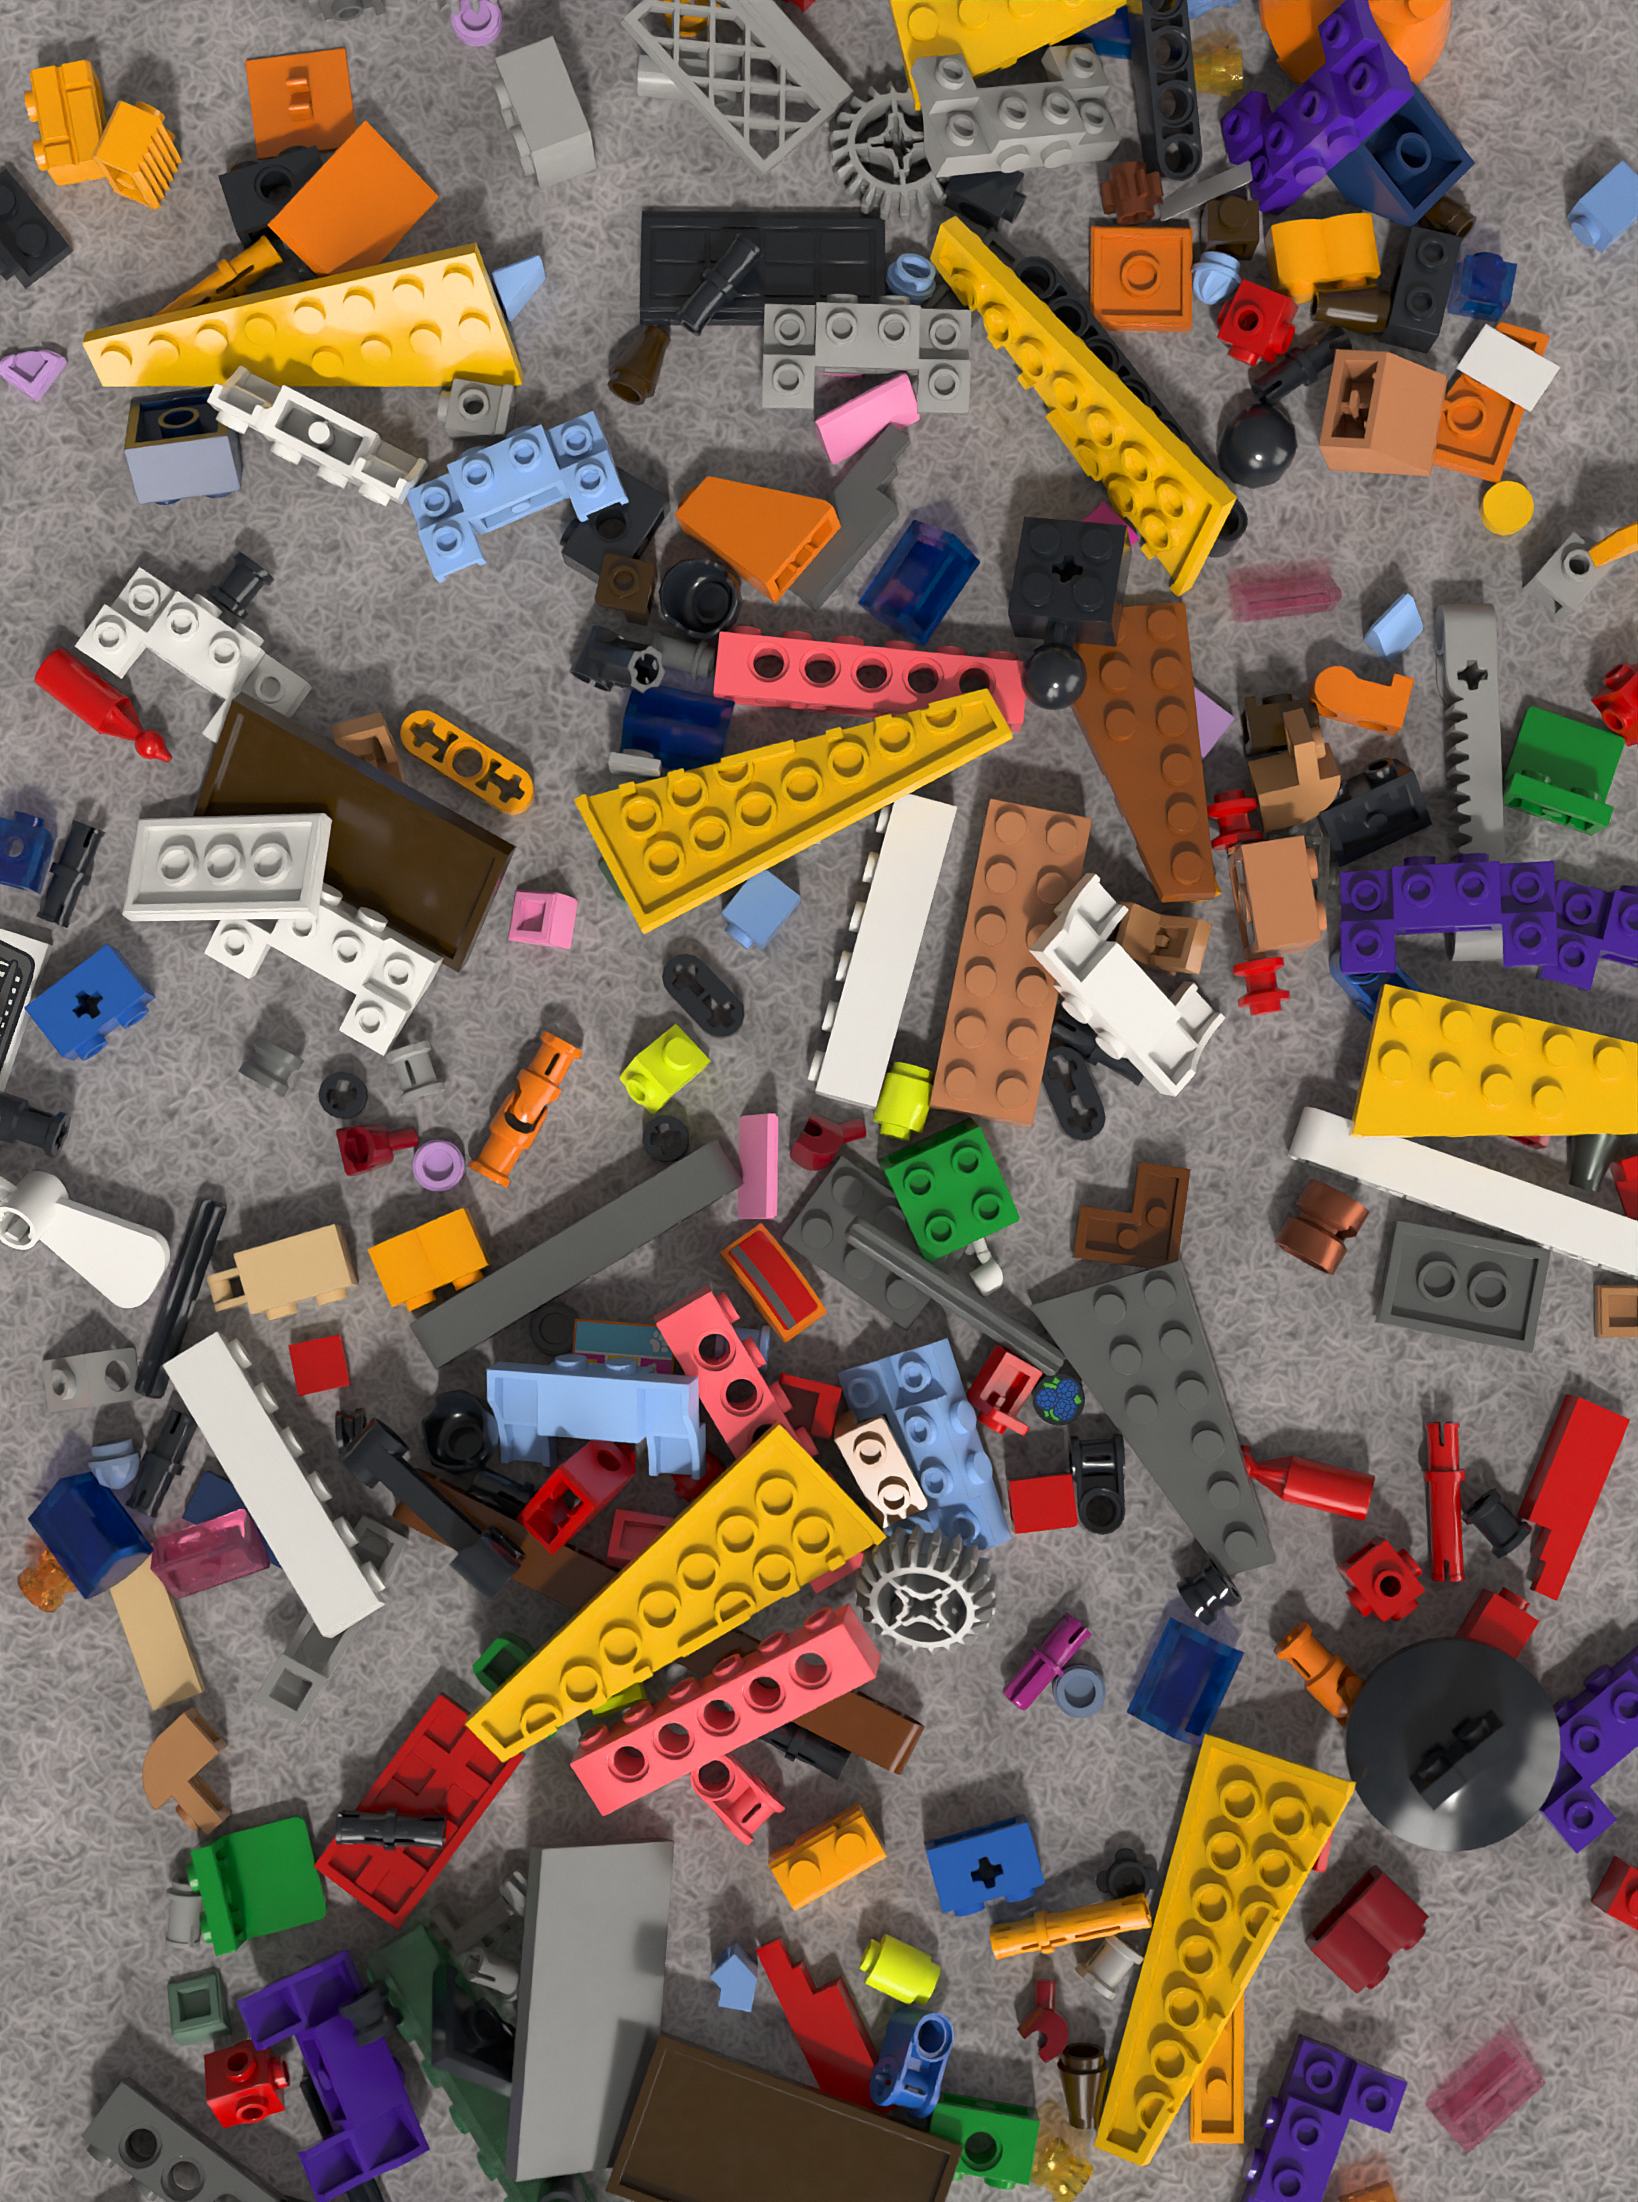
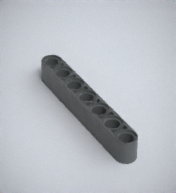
M716 1139L424 1314L409 1326L435 1370L440 1369L457 1359L458 1355L462 1356L500 1333L501 1329L504 1328L505 1330L546 1305V1302H551L589 1279L590 1275H596L634 1252L635 1248L639 1249L677 1226L678 1222L685 1221L723 1198L724 1194L728 1195L744 1183Z

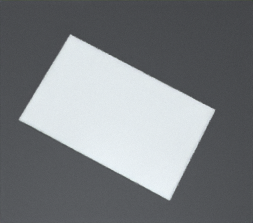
M1485 324L1456 369L1531 412L1561 367Z

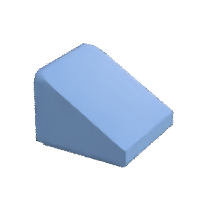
M540 255L531 256L494 270L491 273L509 322L513 321L546 279Z
M1403 593L1363 636V640L1388 663H1392L1423 631V624L1413 597L1408 593L1406 595Z

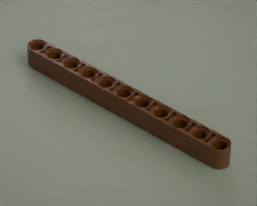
M415 1468L481 1530L485 1531L488 1527L494 1525L509 1536L524 1551L527 1557L521 1563L522 1566L511 1577V1579L578 1612L621 1571V1569L607 1565V1562L580 1548L578 1552L574 1551L576 1546L570 1543H566L552 1556L519 1521L510 1516L508 1517L509 1513L487 1502L484 1505L482 1504V1499L467 1494V1491L442 1478L438 1482L436 1481V1475L423 1469ZM399 1499L392 1513L396 1520L452 1548ZM734 1628L684 1658L680 1656L673 1661L706 1677L712 1674L713 1668L725 1658L734 1654H739L743 1658L758 1650V1645L762 1641ZM761 1676L756 1678L758 1683L765 1688L775 1689L780 1687L770 1677ZM855 1689L792 1720V1722L899 1775L903 1773L925 1728L922 1723L906 1714L903 1718L900 1717L902 1712L859 1690L857 1694L853 1693Z

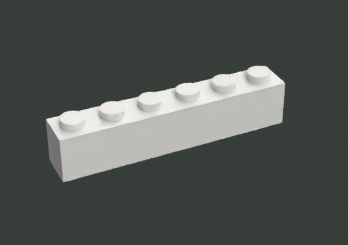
M907 794L894 801V804L884 806L881 810L876 832L885 834L880 854L870 851L862 880L872 884L867 903L856 902L849 931L858 933L853 953L843 950L835 979L845 983L840 1002L829 1001L822 1030L831 1032L826 1052L816 1050L808 1080L818 1082L815 1090L817 1095L872 1110L876 1108L957 806Z
M215 1332L163 1364V1367L322 1636L333 1638L385 1605L386 1603L379 1592L385 1589L386 1585L371 1561L362 1564L353 1546L358 1544L359 1540L346 1518L342 1515L335 1519L327 1506L326 1501L331 1499L332 1495L317 1471L309 1475L299 1459L306 1452L297 1435L290 1426L282 1430L272 1414L279 1409V1406L264 1382L256 1386L247 1372L246 1368L253 1365L243 1345L237 1338L229 1342L227 1337L219 1332Z

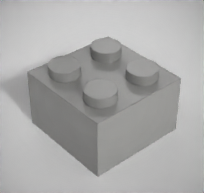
M551 36L496 57L495 62L499 77L491 80L497 97L496 102L507 131H511L515 143V152L525 177L534 174L541 190L597 169L591 132L554 37Z

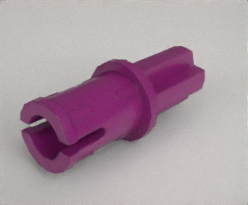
M1066 1612L1063 1615L1062 1620L1038 1648L1032 1645L1029 1650L1033 1654L1003 1688L1004 1696L1021 1710L1028 1709L1056 1674L1062 1677L1064 1675V1672L1061 1670L1085 1640L1091 1637L1092 1634L1085 1627H1082V1624Z

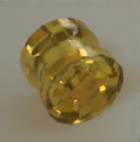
M1057 2137L1049 2143L1033 2163L1030 2182L1036 2187L1044 2186L1049 2190L1053 2202H1072L1089 2181L1094 2166L1085 2157L1077 2158L1070 2152L1069 2143L1062 2137Z

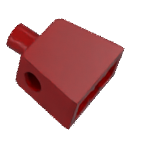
M591 1440L556 1469L516 1519L553 1556L593 1520L636 1474V1466L634 1465L636 1456L632 1447L626 1442ZM569 1489L581 1499L572 1509H569L563 1500L564 1493Z

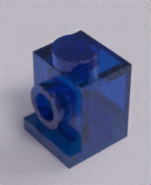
M1479 252L1473 256L1466 255L1462 263L1457 262L1455 266L1447 313L1498 322L1511 303L1517 264L1505 262L1503 257L1490 252ZM1468 300H1474V301H1479V302L1490 303V305H1489V304H1484V303H1478V302L1468 301Z
M14 811L12 820L0 817V884L41 895L57 835L47 829H43L44 819ZM17 839L22 840L24 845L22 853L16 857H11L10 851L13 841Z

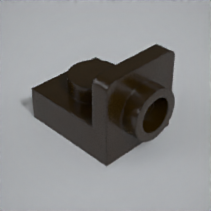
M606 554L603 558L598 580L595 603L601 607L624 611L627 622L648 626L658 581L656 564L614 554Z

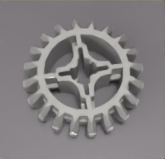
M890 80L887 83L886 94L880 95L878 90L871 85L867 89V103L854 96L850 100L849 108L851 113L841 112L837 117V126L840 130H833L831 132L830 144L836 149L830 152L829 162L830 165L838 168L834 173V181L837 185H848L845 190V198L848 202L863 196L861 211L865 214L869 213L874 205L880 206V219H885L886 221L890 217V209H899V218L905 223L909 220L910 207L915 206L917 213L924 218L929 214L928 199L940 207L946 202L944 190H946L953 176L935 177L931 170L923 178L909 183L910 171L917 166L927 165V157L924 153V132L911 130L905 124L904 119L924 127L922 110H914L908 84L905 93L896 92V85ZM887 121V128L881 135L868 138V143L858 144L862 135L870 127L878 122ZM894 133L897 135L898 146H901V151L905 154L902 159V169L899 168L898 157H895V152L891 149ZM863 166H867L868 170H880L886 173L891 179L892 184L876 179Z
M918 1523L910 1534L898 1526L891 1537L886 1535L887 1537L880 1544L868 1547L867 1552L863 1555L861 1568L857 1570L855 1582L857 1583L855 1596L857 1599L856 1605L862 1608L863 1621L874 1623L876 1636L889 1634L892 1638L893 1647L903 1642L911 1646L913 1654L919 1647L928 1648L932 1655L935 1656L941 1647H944L951 1653H955L961 1644L972 1646L978 1635H984L985 1630L989 1627L992 1614H995L998 1601L996 1597L998 1584L996 1581L997 1575L991 1573L990 1559L979 1557L978 1544L964 1546L962 1545L960 1533L950 1538L942 1534L940 1526L933 1533L925 1532Z

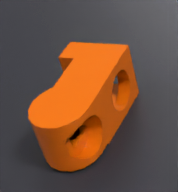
M1331 666L1324 669L1312 682L1308 690L1309 703H1316L1318 713L1322 717L1394 736L1402 728L1415 678L1394 673L1386 682V685L1359 679L1351 670L1343 666Z

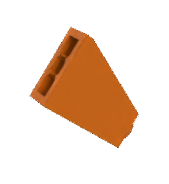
M707 476L698 487H693L684 494L679 503L678 510L674 514L685 535L775 604L842 527L834 507L826 500Z

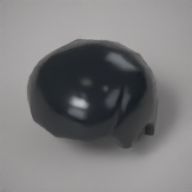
M1263 403L1249 404L1246 408L1241 407L1228 420L1217 440L1216 453L1220 469L1233 483L1251 489L1276 483L1289 468L1296 454L1298 442L1295 425L1281 410Z
M703 557L680 560L665 573L658 591L661 612L664 618L686 635L700 640L719 637L720 631L727 632L736 624L743 604L739 582L734 575L721 564Z
M462 1389L440 1393L436 1396L437 1404L434 1410L421 1421L424 1436L423 1450L433 1466L452 1475H460L478 1470L490 1460L498 1446L499 1428L495 1415L485 1401Z

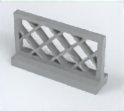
M643 0L624 16L621 21L624 29L760 180L821 125L834 118L844 108L853 93L850 86L773 0H708V6L682 4L680 0H672V2ZM716 1L722 8L716 7ZM650 12L672 14L671 38L652 36L640 21ZM680 15L707 18V42L679 39ZM715 19L735 21L743 30L742 45L715 43ZM751 40L757 47L751 46ZM664 49L671 50V56ZM679 51L707 53L706 77L687 75L679 66ZM715 54L742 57V81L714 78ZM750 58L770 60L777 68V84L750 82ZM786 79L792 86L786 85ZM699 88L706 89V95ZM714 90L742 92L741 116L723 115L714 105ZM750 93L777 96V120L749 117ZM785 97L804 98L816 114L806 123L785 121ZM734 127H741V134ZM749 128L776 131V150L765 160L749 144ZM785 132H793L794 134L785 141Z

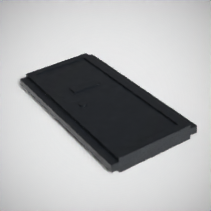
M642 211L640 325H680L673 314L681 308L701 283L699 275L706 267L712 269L732 244L737 234H741L753 242L760 249L763 257L755 263L735 288L737 296L731 303L724 302L706 326H764L765 304L816 305L817 302L827 303V295L830 294L858 296V304H878L879 297L886 296L885 219H880V212L865 214L863 212Z

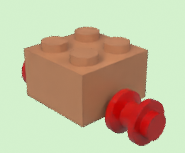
M1244 790L1223 792L1213 796L1215 804L1207 806L1208 817L1218 820L1220 835L1210 841L1212 850L1228 849V854H1232L1227 863L1244 961H1248L1232 966L1234 975L1244 977L1247 991L1246 994L1237 999L1238 1007H1249L1251 1016L1282 1011V1001L1291 999L1289 990L1278 988L1275 972L1285 966L1284 957H1266L1305 951L1322 939L1320 931L1327 929V918L1323 901L1321 899L1315 900L1312 880L1318 877L1317 859L1313 848L1306 849L1304 835L1262 842V832L1251 829L1248 815L1258 807L1257 799L1246 798Z

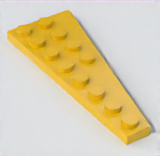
M476 242L87 331L82 342L102 386H215L216 383L219 385L225 383L239 366L248 369L250 373L277 387H282L283 385L287 387H452L454 378L503 386V384L518 386L522 385L523 371Z

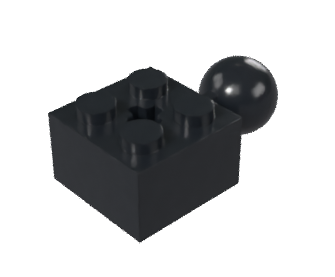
M1024 516L1008 616L1015 637L1044 640L1043 645L1034 649L1026 657L1020 673L1021 686L1026 697L1040 708L1046 710L1067 708L1074 704L1084 692L1087 683V669L1082 657L1074 650L1075 643L1117 647L1132 555L1127 525Z

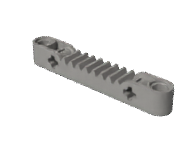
M1492 603L1439 604L1436 609L1434 622L1436 685L1439 696L1446 705L1450 706L1444 712V718L1456 722L1445 732V738L1458 743L1445 753L1446 759L1458 763L1446 773V779L1459 783V785L1447 793V799L1460 803L1459 806L1447 814V819L1461 825L1448 834L1449 840L1461 844V847L1449 854V860L1457 862V855L1486 853L1489 854V861H1500V864H1504L1505 846L1496 613ZM1464 670L1467 671L1469 679H1476L1477 682L1470 690L1466 681L1458 680V676ZM1502 930L1445 933L1446 954L1449 961L1503 960Z

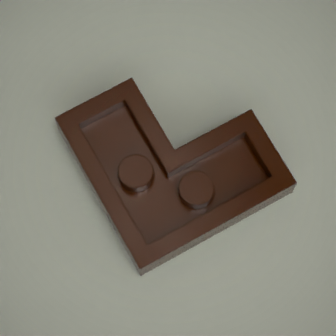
M1138 1162L1130 1213L1086 1206L1078 1207L1071 1258L1146 1269L1178 1260L1191 1169Z

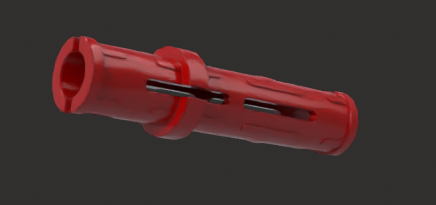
M1441 1421L1426 1422L1428 1469L1423 1470V1481L1429 1482L1431 1580L1445 1581V1578H1447V1559L1449 1561L1450 1582L1464 1581L1460 1481H1465V1469L1459 1467L1458 1428H1460V1424L1454 1421H1446L1444 1423V1443H1442Z

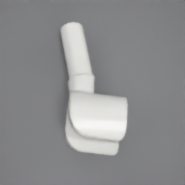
M981 1238L972 1244L977 1258L982 1265L968 1274L981 1295L985 1297L1002 1286L1003 1274L996 1261L992 1258L991 1252L988 1251L985 1239Z

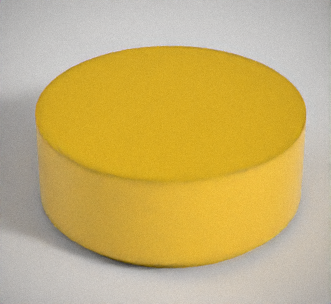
M1503 481L1492 486L1483 496L1479 506V514L1484 526L1491 532L1503 536L1519 532L1530 521L1534 511V502L1530 492L1523 485L1513 481Z

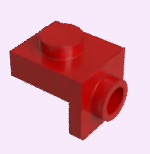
M996 1344L966 1393L967 1400L980 1410L976 1419L1003 1435L1008 1427L1025 1436L1030 1427L1018 1419L1016 1415L1043 1372Z

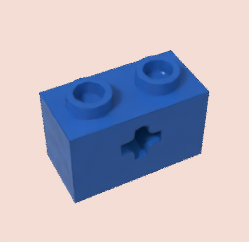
M106 944L25 1006L24 1009L62 1057L72 1061L80 1057L82 1061H85L95 1056L108 1044L104 1037L119 1025L127 1029L143 1019L149 1012L146 1005L156 997L117 948ZM91 996L101 1000L97 1004L98 1010L101 1012L97 1017L86 1013L90 1009L87 999Z
M1025 1814L924 1842L943 1913L954 1911L956 1917L971 1915L985 1909V1901L1003 1896L1006 1902L1020 1901L1035 1895V1887L1045 1885ZM982 1857H988L991 1865H997L992 1868L993 1877L989 1879H983L980 1872L970 1873L979 1868L978 1859Z

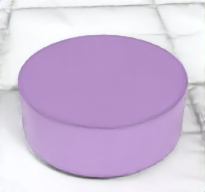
M460 0V13L455 15L451 12V22L456 36L462 42L471 46H484L494 41L502 28V15L498 4L494 5L488 0H479L480 9L477 14L470 8L469 0Z
M432 1140L426 1142L417 1150L413 1158L412 1169L416 1180L423 1187L435 1192H444L453 1189L461 1182L465 1174L466 1162L461 1150L453 1143L445 1140Z

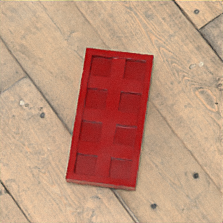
M444 1692L440 1693L354 1810L361 1812H386L388 1807L399 1808L400 1813L446 1814L447 1829L444 1849L409 1846L397 1847L396 1851H384L383 1846L364 1844L337 1845L335 1836L313 1866L397 1930L526 1755V1753L521 1751L502 1762L465 1725V1719L471 1712Z

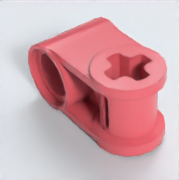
M729 1752L715 1759L725 1764L729 1770L725 1780L716 1784L707 1783L699 1775L701 1768L699 1767L690 1772L691 1784L697 1795L716 1812L724 1825L740 1841L748 1846L755 1840L753 1833L774 1812L780 1814L786 1806L759 1776L753 1774L732 1752Z

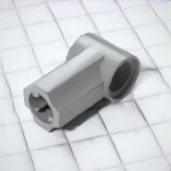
M641 47L638 61V96L688 100ZM664 49L671 56V50ZM679 51L680 68L689 76L706 77L707 53ZM715 54L714 78L738 80L740 57ZM699 88L706 95V89ZM714 90V105L717 106L719 111H730L735 108L737 92Z

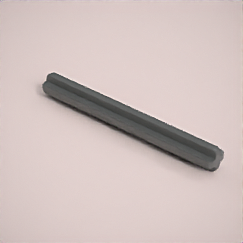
M856 1216L847 1226L843 1237L848 1243L1046 1375H1055L1063 1365L1066 1356L1061 1350L864 1218Z

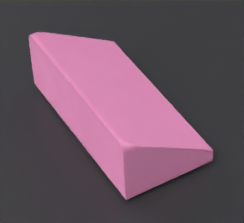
M900 373L816 418L815 435L833 465L873 445L890 424L901 430L920 419V414H917V402L907 374Z
M773 1113L746 1115L739 1119L738 1174L744 1183L738 1188V1218L775 1220V1217H777L779 1118Z

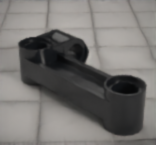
M374 1417L338 1456L339 1461L352 1475L369 1488L374 1489L381 1482L458 1553L449 1566L487 1601H490L522 1566L521 1563L527 1557L526 1554L509 1536L496 1526L491 1525L485 1531L481 1530L403 1458L409 1450L408 1445L390 1427Z

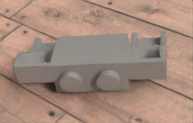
M1092 43L1049 47L1041 59L1049 82L976 88L962 54L917 58L910 72L917 88L923 114L924 153L934 176L945 177L994 171L1011 173L1023 168L1045 166L1051 169L1063 164L1108 160L1121 140L1102 100L1110 87V83Z
M850 294L827 295V303L817 302L816 305L765 304L762 409L785 408L814 411L815 373L879 375L906 373L912 376H917L918 373L917 414L955 413L968 415L971 374V310L922 309L921 305H909V297L894 295L880 296L878 304H858V296Z

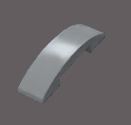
M362 1515L354 1529L359 1543L354 1545L353 1549L362 1564L368 1561L373 1563L384 1583H386L403 1553L408 1539ZM307 1612L284 1653L280 1654L254 1701L301 1727L339 1666L366 1617L333 1638L322 1636L311 1615Z

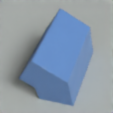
M734 1941L712 1962L710 1978L720 1988L718 2006L751 2012L758 1964L737 1941Z

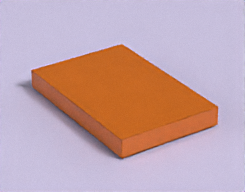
M365 120L267 225L319 278L379 265L439 196Z

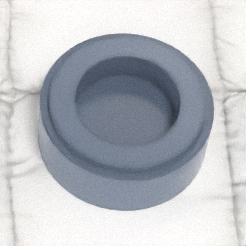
M1085 1664L1066 1666L1062 1669L1064 1675L1062 1677L1057 1675L1053 1682L1052 1692L1057 1706L1062 1712L1074 1718L1092 1716L1102 1707L1105 1701L1106 1687L1102 1677L1094 1668Z

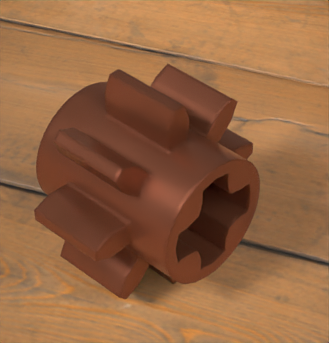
M1130 161L1116 165L1109 170L1110 181L1100 183L1104 214L1108 215L1116 212L1117 223L1120 225H1135L1146 222L1155 216L1154 205L1163 204L1162 196L1164 194L1160 172L1148 174L1145 162Z

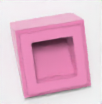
M516 889L508 940L570 949L578 900L558 892Z

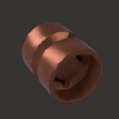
M1310 1179L1296 1202V1206L1300 1211L1299 1215L1287 1218L1274 1243L1309 1266L1333 1276L1348 1251L1343 1243L1345 1238L1356 1237L1370 1212L1363 1205L1339 1190L1318 1180Z

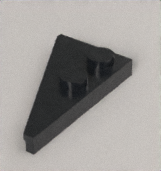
M446 1962L432 1971L431 2066L511 2097L516 2028L511 2023L504 2021L498 2014L497 2009L485 1997L475 2002L455 1982L459 1971L452 1964Z

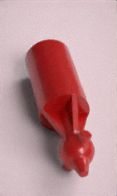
M64 647L56 649L44 660L35 675L34 683L99 734L134 741L135 750L141 757L145 759H159L167 763L172 760L173 757L166 747L164 736L155 729H143L129 698Z
M1240 1445L1250 1479L1254 1477L1282 1501L1365 1521L1375 1475L1295 1455L1256 1462L1250 1454L1251 1448L1247 1445Z

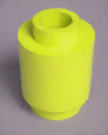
M893 1063L891 1073H885L872 1119L873 1122L881 1124L880 1134L907 1142L910 1140L911 1133L922 1134L929 1111L933 1087L931 1084L932 1071L907 1063Z
M884 1934L879 1942L873 1939L869 1941L858 1969L866 1972L864 1984L908 2005H911L914 2001L922 2006L928 2002L941 1972V1966L931 1962V1955L888 1934Z

